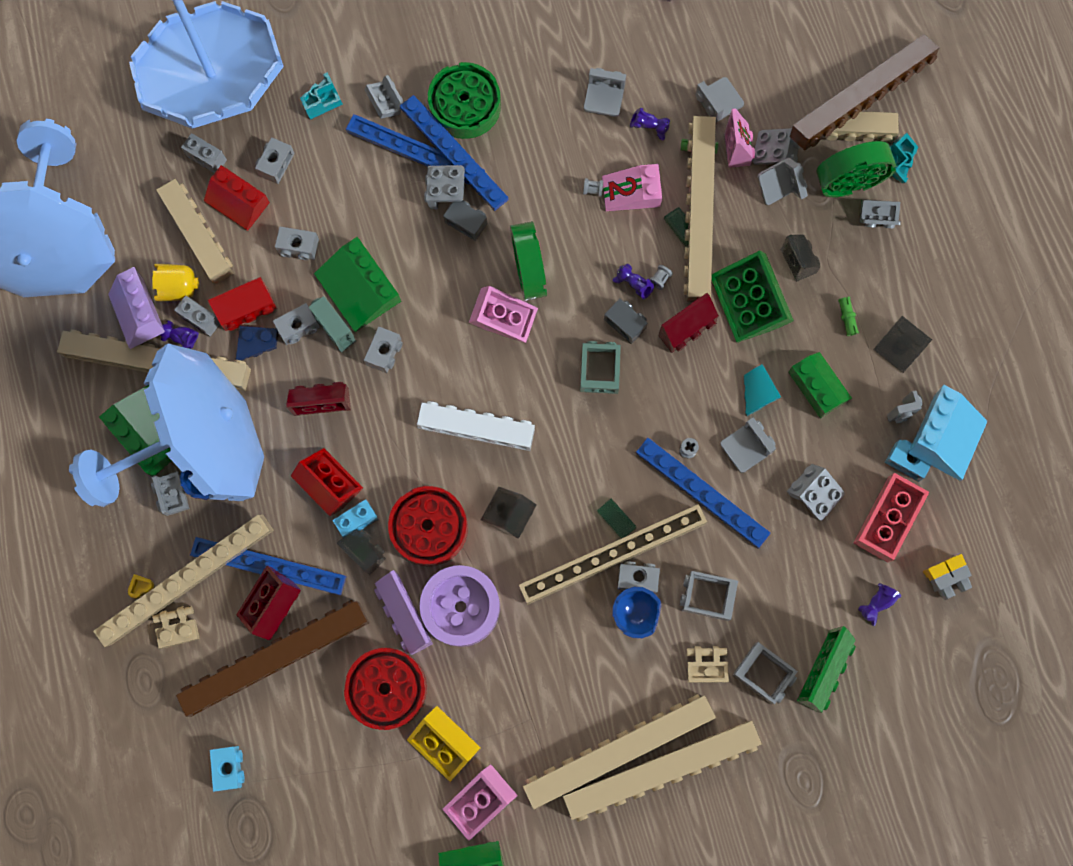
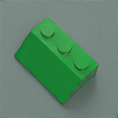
M820 352L804 358L793 365L788 371L820 419L852 399Z
M499 841L438 853L439 866H504Z

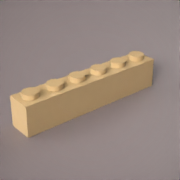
M174 179L156 189L213 284L215 285L234 274L231 270L233 264L228 256L224 258L222 255L224 250L220 243L214 242L213 238L215 235L211 228H206L203 224L206 222L201 212L197 214L195 210L197 205L192 197L188 199L186 196L189 192L184 184H179Z

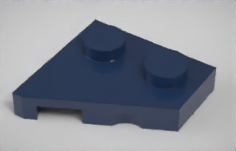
M240 326L236 360L243 361L252 356L257 357L263 352L277 349V328Z

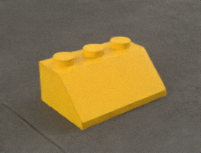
M438 706L420 722L407 739L450 782L481 748Z

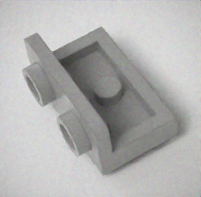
M389 75L384 76L382 82L366 85L364 90L380 119L400 114V105L404 103L403 98L399 95Z
M862 200L859 222L865 223V227H876V224H883V228H895V225L901 224V221H899L901 202Z
M916 390L910 392L902 399L903 405L895 407L887 414L889 422H905L907 418L912 417L922 409V399Z
M179 472L162 477H152L153 483H151L154 494H157L158 501H156L159 512L169 516L190 509L186 493L180 483Z

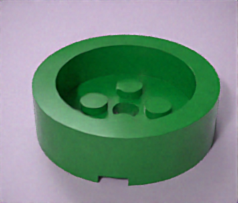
M461 62L459 65L447 66L435 75L428 89V104L430 113L452 137L471 139L485 134L495 125L501 112V94L497 80L490 71L478 64ZM462 94H467L469 99L461 101L459 97Z
M873 141L858 144L835 153L818 166L816 174L825 196L844 197L852 195V191L859 189L865 191L884 182L895 173V167L897 166L890 145L882 141Z
M534 222L510 225L514 258L524 301L547 297V289H544L543 286L546 285L539 241L535 234Z

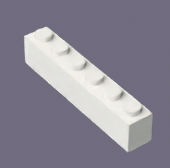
M428 401L427 404H421L417 422L419 429L526 451L531 450L535 425H531L532 422L521 420L516 422L513 421V418L502 416V419L496 418L491 413L476 414V411L471 409L461 411L451 405L441 407L438 406V403Z

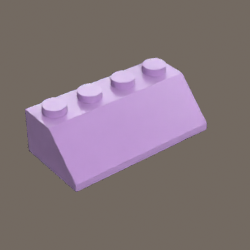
M133 267L118 274L108 295L128 347L132 349L165 331L146 284L136 268Z
M394 570L389 572L375 583L377 588L374 591L379 600L383 599L386 605L383 609L387 617H392L394 621L392 627L396 635L400 634L403 639L400 642L405 653L409 652L410 655H413L433 643L399 575Z

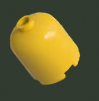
M154 264L157 271H153L152 277L153 289H157V295H154L155 301H182L185 295L192 298L195 289L199 288V279L195 278L194 272L190 267L185 265Z

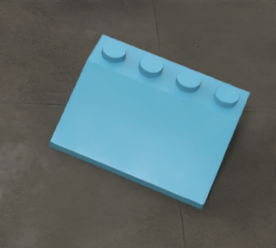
M943 385L934 395L908 453L962 481L987 424V420L961 393Z

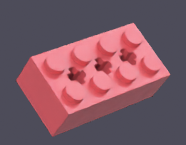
M896 473L890 475L853 544L887 563L893 561L921 510L929 491ZM879 532H883L884 538L880 536Z

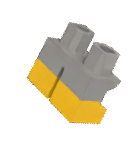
M962 554L923 571L926 578H929L932 583L934 592L938 591L944 600L955 596L951 587L955 583L960 592L972 588L968 578L972 575Z

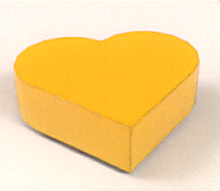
M134 574L128 588V595L134 599H139L154 588V582Z

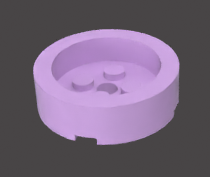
M451 566L437 572L425 585L420 598V614L425 627L436 639L451 646H471L485 639L496 626L500 613V600L494 584L484 573L469 566ZM463 601L466 603V610L464 612L456 611L455 605L457 602Z

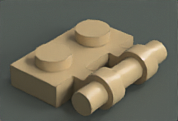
M184 606L178 607L177 610L170 612L162 611L160 614L152 617L154 623L162 622L163 627L155 629L159 649L200 639L196 620L188 621L187 615L194 613L192 606L186 608ZM179 617L180 623L170 624V619Z
M694 646V648L686 649L687 656L695 657V662H687L688 683L729 682L728 662H720V656H727V648H719V646L701 648V646ZM702 656H712L713 662H702Z

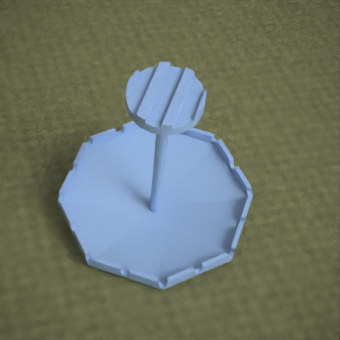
M172 0L177 13L166 16L167 21L164 23L159 20L147 35L149 38L148 44L146 41H143L131 55L132 62H129L135 81L137 98L142 110L192 129L251 111L284 67L269 19L267 20L265 15L247 9L242 12L240 7L224 1L221 2V5H217L216 1L194 7L195 13L190 14L183 0Z
M51 119L33 122L27 120L20 126L17 145L24 156L38 164L33 187L28 186V181L2 183L0 187V288L23 298L85 293L115 262V249L108 235H104L105 228L98 214H92V208L69 197L66 199V202H63L60 199V193L44 186L47 166L63 165L73 159L77 143H75V139L71 135V130L66 126L63 128L55 124L54 120Z
M166 344L157 351L152 362L153 368L149 369L144 381L146 386L149 385L144 392L151 414L159 413L160 415L159 420L154 422L160 441L112 465L103 455L94 450H86L73 457V464L69 465V472L73 475L77 485L74 489L81 499L90 506L98 505L105 507L113 503L119 495L120 487L116 473L170 447L171 451L166 453V455L182 472L190 470L193 473L188 476V479L204 496L211 494L209 499L225 500L228 498L230 501H244L253 498L255 495L264 461V454L246 400L209 355L204 352Z

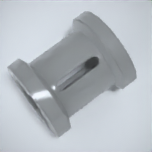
M585 178L583 195L590 193L598 194L601 197L603 180L598 182Z
M659 265L655 275L649 279L655 288L662 290L668 277H671L673 274L667 267Z
M693 438L685 439L679 450L681 456L688 459L693 458L699 449L698 442ZM686 446H688V447H691V446H692V447H693L692 451H690V450H687V451H686V450H685Z

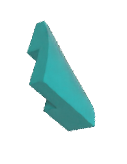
M328 72L323 75L324 79L319 84L315 83L300 98L310 120L343 105Z
M908 133L900 136L890 145L897 166L892 176L902 184L908 180L907 174L909 168L913 165V157L918 150L917 144Z
M763 364L744 375L746 416L761 410L764 406L781 398Z

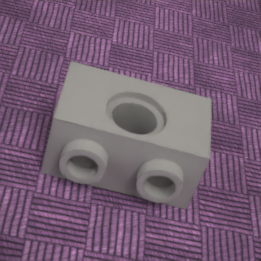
M192 133L181 147L188 158L213 173L227 161L221 150Z
M271 137L269 143L267 142L264 146L261 158H258L255 163V170L258 175L279 184L295 154L292 146ZM277 158L276 161L270 162L271 159Z
M279 227L275 248L278 254L283 257L295 256L305 261L309 259L315 260L319 238L316 232ZM297 242H300V243H301L300 246H298V247H293V245H294L295 243H297Z
M186 295L174 310L181 318L209 337L220 325L216 315Z
M307 303L273 320L286 345L294 344L301 337L311 335L320 328ZM296 323H302L298 329L293 328Z
M378 327L364 359L366 366L384 373L392 369L395 363L394 356L396 352L401 350L403 344L400 334ZM382 348H389L388 353H380Z
M624 561V564L619 566L617 589L626 590L631 587H644L656 594L658 592L660 568H655L654 564L644 563V566H636L635 562ZM635 572L643 574L644 580L642 582L634 580L633 574Z

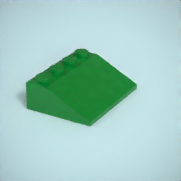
M358 237L343 245L314 273L354 332H357L402 302L398 292Z
M759 250L711 274V280L737 343L776 330L794 321L766 253Z
M149 385L113 404L99 416L100 420L130 455L160 441L154 424L155 421L159 420L160 415L159 413L151 414L144 392ZM169 447L139 462V466L146 474L154 477L172 462L166 455V453L171 451V448Z
M841 626L829 630L797 698V702L818 713L828 709L831 702L829 699L831 692L834 693L839 685L837 679L840 674L845 672L848 665L845 662L848 656H852L856 648L854 645L856 639L846 627Z

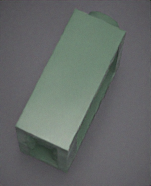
M325 296L312 301L309 306L310 311L340 352H343L356 342L351 330Z
M588 341L583 343L580 392L618 394L621 345H617L615 342L598 344L595 341ZM587 351L615 353L614 382L586 380Z

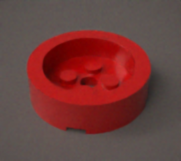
M422 486L412 489L396 501L389 515L388 532L394 547L406 560L416 565L432 567L450 561L460 552L467 538L468 522L462 505L454 495L439 487ZM430 520L433 522L431 530L425 531L422 528L424 521Z
M378 648L366 652L352 664L346 676L344 697L349 711L360 723L377 730H391L408 724L418 715L426 699L427 683L422 668L410 655L397 649ZM383 683L390 685V692L386 695L381 694L379 691L380 685Z

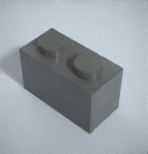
M464 200L453 202L443 216L446 224L474 241L477 240L487 225L486 214L479 209L471 208L469 203Z
M620 298L604 314V320L631 344L647 328V319L641 313L637 314L629 302L622 301Z

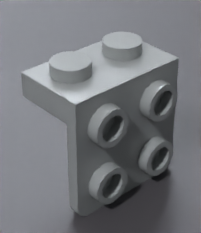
M590 68L584 111L613 117L619 116L626 74H622L619 71L610 72L601 68Z
M726 77L709 86L704 81L697 85L695 94L697 100L703 105L710 117H716V122L730 115L732 109L739 110L744 106V101Z
M792 128L759 131L755 145V159H752V162L755 165L777 164L789 157L797 163V153L800 146L790 138Z
M788 157L758 174L757 178L763 199L767 205L776 202L790 193H794L800 199L808 196L806 191L807 183L803 179V168L800 163H796Z
M462 165L428 166V173L425 176L427 190L424 193V200L430 209H438V202H460L463 200L465 169Z
M754 417L720 443L725 453L741 473L746 472L776 450L775 441L771 436L765 434L763 425L759 420L756 421Z
M814 464L808 466L787 491L791 497L801 500L818 520H823L845 494L825 468Z

